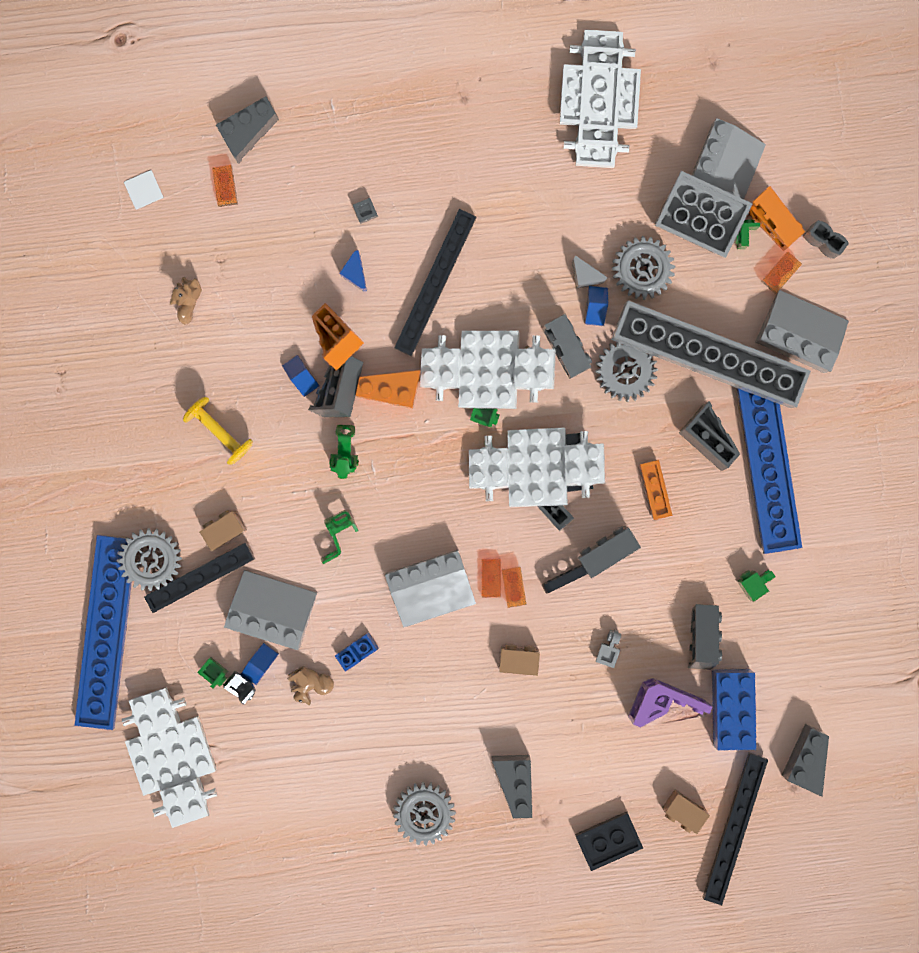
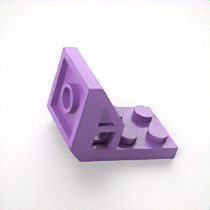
M651 678L642 682L628 718L633 725L642 727L667 714L673 700L674 703L683 707L687 704L693 711L702 715L704 712L710 714L712 706L700 697Z

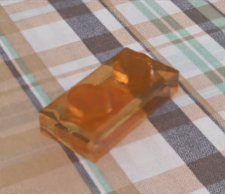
M232 165L212 167L218 206L237 205Z
M786 252L761 282L776 294L802 263L792 254Z
M482 559V598L501 597V559Z
M521 567L501 569L507 607L527 605Z

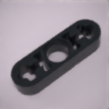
M581 564L543 583L542 587L547 594L588 573Z

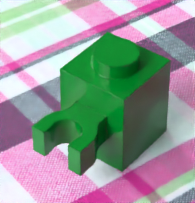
M748 570L740 575L741 579L737 583L748 599L755 602L769 592L765 583L771 581L776 576L770 570L765 571L760 576L757 572H750Z

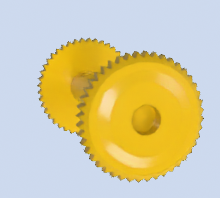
M202 397L186 411L183 421L187 423L196 417L216 438L231 450L233 454L228 459L227 464L233 465L249 451L253 441L249 439L240 445L203 409L208 403L209 398Z

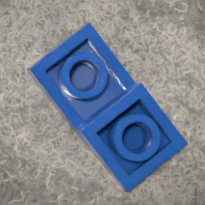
M368 632L336 654L335 658L346 672L377 651L379 647Z

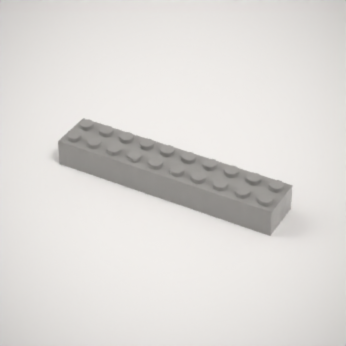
M627 301L624 304L611 340L788 408H796L798 406L811 370L631 301Z

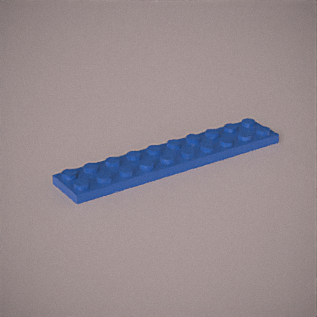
M737 388L763 554L803 548L780 404Z
M97 535L74 726L106 730L115 729L132 582L127 583L129 576H121L125 570H118L123 565V563L117 562L118 559L123 558V556L118 554L119 551H124L121 544L128 545L125 538Z

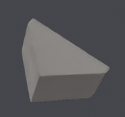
M577 256L574 257L572 266L577 288L605 282L607 279L605 275Z

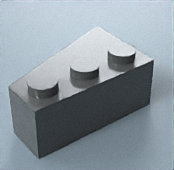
M264 97L216 124V127L239 164L243 160L242 158L255 147L254 145L259 139L264 137L279 119L267 97Z
M564 314L544 325L542 330L552 349L556 350L555 354L568 378L571 379L590 369L592 360L587 352L584 353L580 338L575 335L570 320Z
M351 356L337 370L329 365L324 375L326 380L322 389L318 388L316 392L318 397L314 405H310L308 410L324 418L351 417L363 362Z
M710 401L703 404L679 431L681 436L720 471L728 469L740 455L730 435L723 428L720 418L713 411Z
M621 526L614 530L610 536H605L598 540L597 544L592 548L587 547L580 551L581 555L578 556V559L592 579L639 550L641 546L630 528Z
M696 604L692 608V644H690L689 649L692 651V662H689L688 668L711 670L722 660V650H719V642L722 641V631L719 630L722 612H719V606Z
M805 724L782 776L788 782L823 797L829 736Z
M530 755L492 756V762L513 819L532 818Z

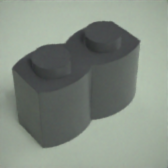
M816 221L803 235L809 244L819 247L825 256L833 259L841 255L849 244L843 235L833 232L832 228L823 221Z

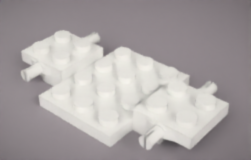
M584 30L582 45H570L569 53L581 54L582 65H563L560 124L578 126L576 141L564 140L563 149H575L576 166L614 168L617 152L629 153V145L618 144L617 134L618 128L637 129L641 69L622 68L623 56L635 57L636 49L624 48L623 32Z
M462 331L461 350L445 347L446 336L438 335V347L422 348L420 387L436 389L435 401H443L444 390L459 389V408L516 409L517 390H529V402L537 403L538 391L554 389L556 350L541 348L540 336L538 335L532 336V347L519 349V331Z
M565 428L508 430V449L492 447V436H484L485 447L469 450V488L485 490V501L488 502L494 501L493 490L509 488V507L568 505L567 486H582V498H589V486L605 483L604 444L588 443V431L580 432V443L566 445Z
M166 687L130 699L132 716L122 718V722H124L123 726L135 723L140 733V736L126 740L125 744L142 794L145 796L161 790L163 806L153 809L154 817L166 813L171 827L174 828L209 816L207 799L217 796L215 788L205 792L200 777L216 772L217 768L199 716L181 722L176 708L187 705L184 702L185 698L173 701Z

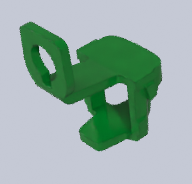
M337 425L335 434L338 437V454H331L329 464L331 471L335 472L339 479H347L348 474L354 473L359 465L358 455H351V438L355 436V426ZM347 429L350 430V432H348L347 434H343L341 430Z
M347 510L324 520L337 550L322 557V564L333 560L341 554V547L335 534L351 525L355 532L359 531ZM346 514V517L335 521L336 518Z

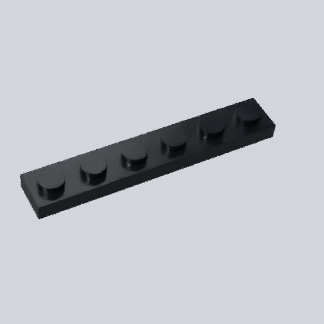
M246 542L168 583L167 586L144 596L152 613H155L255 560V557Z

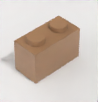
M227 510L219 515L220 519L216 522L211 520L202 526L204 529L199 532L211 551L218 549L247 531L236 511L229 512Z
M505 644V647H501L499 672L538 676L539 650H536L534 646H524V649L517 648V645Z
M676 789L662 807L666 813L665 817L672 822L678 821L681 823L680 827L688 833L692 831L698 834L710 816L704 808Z

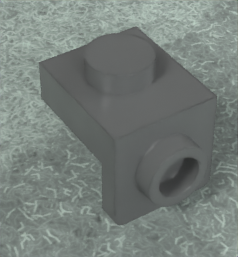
M234 671L223 684L224 689L238 697L243 705L252 699L256 691L253 683L237 671Z

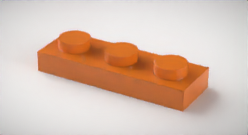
M659 460L639 464L653 520L673 516Z

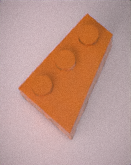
M771 186L765 189L752 202L753 204L748 215L756 223H760V227L783 251L789 248L805 232L801 223L793 217Z
M326 303L312 315L314 327L320 339L319 345L323 349V358L337 370L364 342Z
M421 370L359 377L356 397L413 409Z

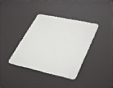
M152 170L124 182L136 210L163 198Z

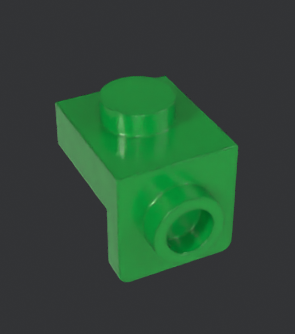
M744 220L734 241L737 244V249H746L749 246V230H757L760 227V223H755V220Z
M474 408L470 421L491 428L493 424H497L500 414H497L498 409Z
M210 657L197 673L212 684L210 687L214 689L217 685L221 687L227 680L225 675L228 673V670Z

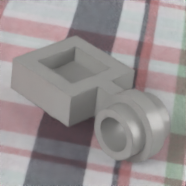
M618 630L609 631L607 641L610 642L609 645L601 643L595 660L597 663L612 668L615 667L620 653V649L614 647V644H619L621 633H618Z

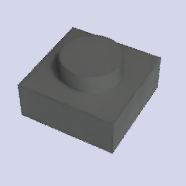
M371 198L353 204L360 224L378 217Z

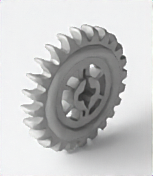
M642 236L639 242L634 237V244L627 241V247L620 246L622 252L615 253L619 259H614L613 263L618 266L613 267L612 270L618 271V273L613 278H620L616 285H624L621 290L622 292L629 289L628 296L634 292L635 299H638L640 294H642L643 300L646 299L647 294L653 299L654 292L661 295L660 288L667 290L665 283H672L668 277L675 276L670 271L676 267L670 264L674 258L668 257L671 253L670 250L664 251L665 244L661 247L659 246L660 240L653 243L652 237L646 241L645 237ZM640 254H647L649 257L647 259L642 258ZM651 256L656 260L658 266H653L650 261ZM634 258L636 264L634 267H630V263ZM641 266H642V267H644V266L647 267V269H646L645 271H644V270H643V271H640V270H639V268H640ZM653 269H658L657 274L654 277L651 272ZM630 270H634L637 279L633 277ZM639 278H646L647 282L639 281Z
M616 342L615 347L610 343V351L604 348L605 356L599 355L602 362H596V365L601 367L595 370V373L601 374L596 380L603 381L599 387L606 386L604 393L607 394L611 391V398L618 395V401H621L623 396L626 402L629 401L630 396L636 401L637 394L643 398V391L650 392L647 386L655 385L651 379L658 378L652 374L658 371V368L652 367L657 361L650 360L653 357L652 355H647L624 344ZM625 357V362L622 364L615 363L619 358ZM628 357H631V358L635 359L636 361H635V362L628 361ZM637 364L635 367L631 368L629 373H623L622 375L616 378L618 374L623 372L625 367L628 368ZM613 366L618 367L617 373L613 375ZM638 367H640V375L636 374ZM633 376L638 378L634 383L628 385L630 378ZM620 378L625 379V384H622L617 380Z
M148 528L147 533L144 534L142 529H140L139 536L134 532L132 533L133 540L125 538L128 545L121 544L124 551H119L118 554L123 556V558L118 559L117 562L123 563V565L118 570H125L121 576H129L127 583L134 581V588L141 584L142 591L145 586H148L149 591H152V587L155 585L159 590L160 583L167 586V579L173 581L171 574L178 575L175 568H180L181 565L176 563V561L181 560L182 557L176 556V554L181 550L174 549L177 542L170 543L172 536L165 538V531L158 535V529H155L152 534L150 528ZM149 546V549L145 552L140 550L142 547ZM153 547L152 557L153 559H155V561L150 562L148 566V571L146 572L147 560H145L144 557L149 556V554L151 553V548ZM156 547L162 551V555H157L155 552ZM139 551L142 554L141 561L135 563V556ZM164 557L163 566L160 568L157 565L158 558ZM142 563L144 566L143 572L137 568V564ZM156 566L159 570L151 574V568Z
M422 782L421 788H419L414 783V790L408 786V794L402 791L401 796L403 799H396L399 805H394L393 808L398 812L394 813L393 817L398 818V820L394 824L401 825L398 828V832L404 831L403 838L410 836L409 842L416 839L417 845L423 841L424 845L427 846L430 840L432 844H435V838L442 841L441 834L448 836L446 829H453L449 823H454L455 818L450 816L455 815L456 811L450 809L455 804L448 803L451 800V796L444 797L446 790L439 792V785L432 789V782H430L428 788H426L425 783ZM419 801H423V803L419 804L418 806L415 805ZM425 801L433 803L434 806H431L429 803H426ZM436 808L438 810L439 816L433 814V810H435ZM428 811V814L421 815V812ZM410 812L416 814L413 820L411 819ZM418 821L424 824V828L417 826L414 822ZM429 822L434 823V825H432V826H430V827H426V824H427V823H429Z

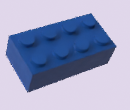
M751 669L712 670L713 746L718 751L756 750L755 672Z

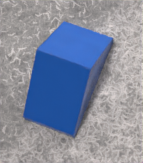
M357 250L353 252L339 274L364 292L367 291L360 253Z
M589 286L585 324L604 326L608 309V288Z
M298 355L282 365L289 379L304 397L319 387V384Z
M263 643L250 659L241 675L257 685L279 653Z

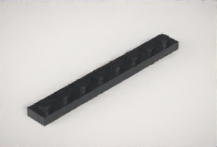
M461 209L458 210L394 347L395 349L412 357L476 221V216Z
M748 752L702 897L705 901L723 905L768 763V759Z

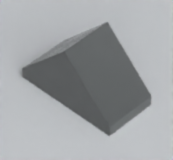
M563 505L537 506L559 531L574 519Z

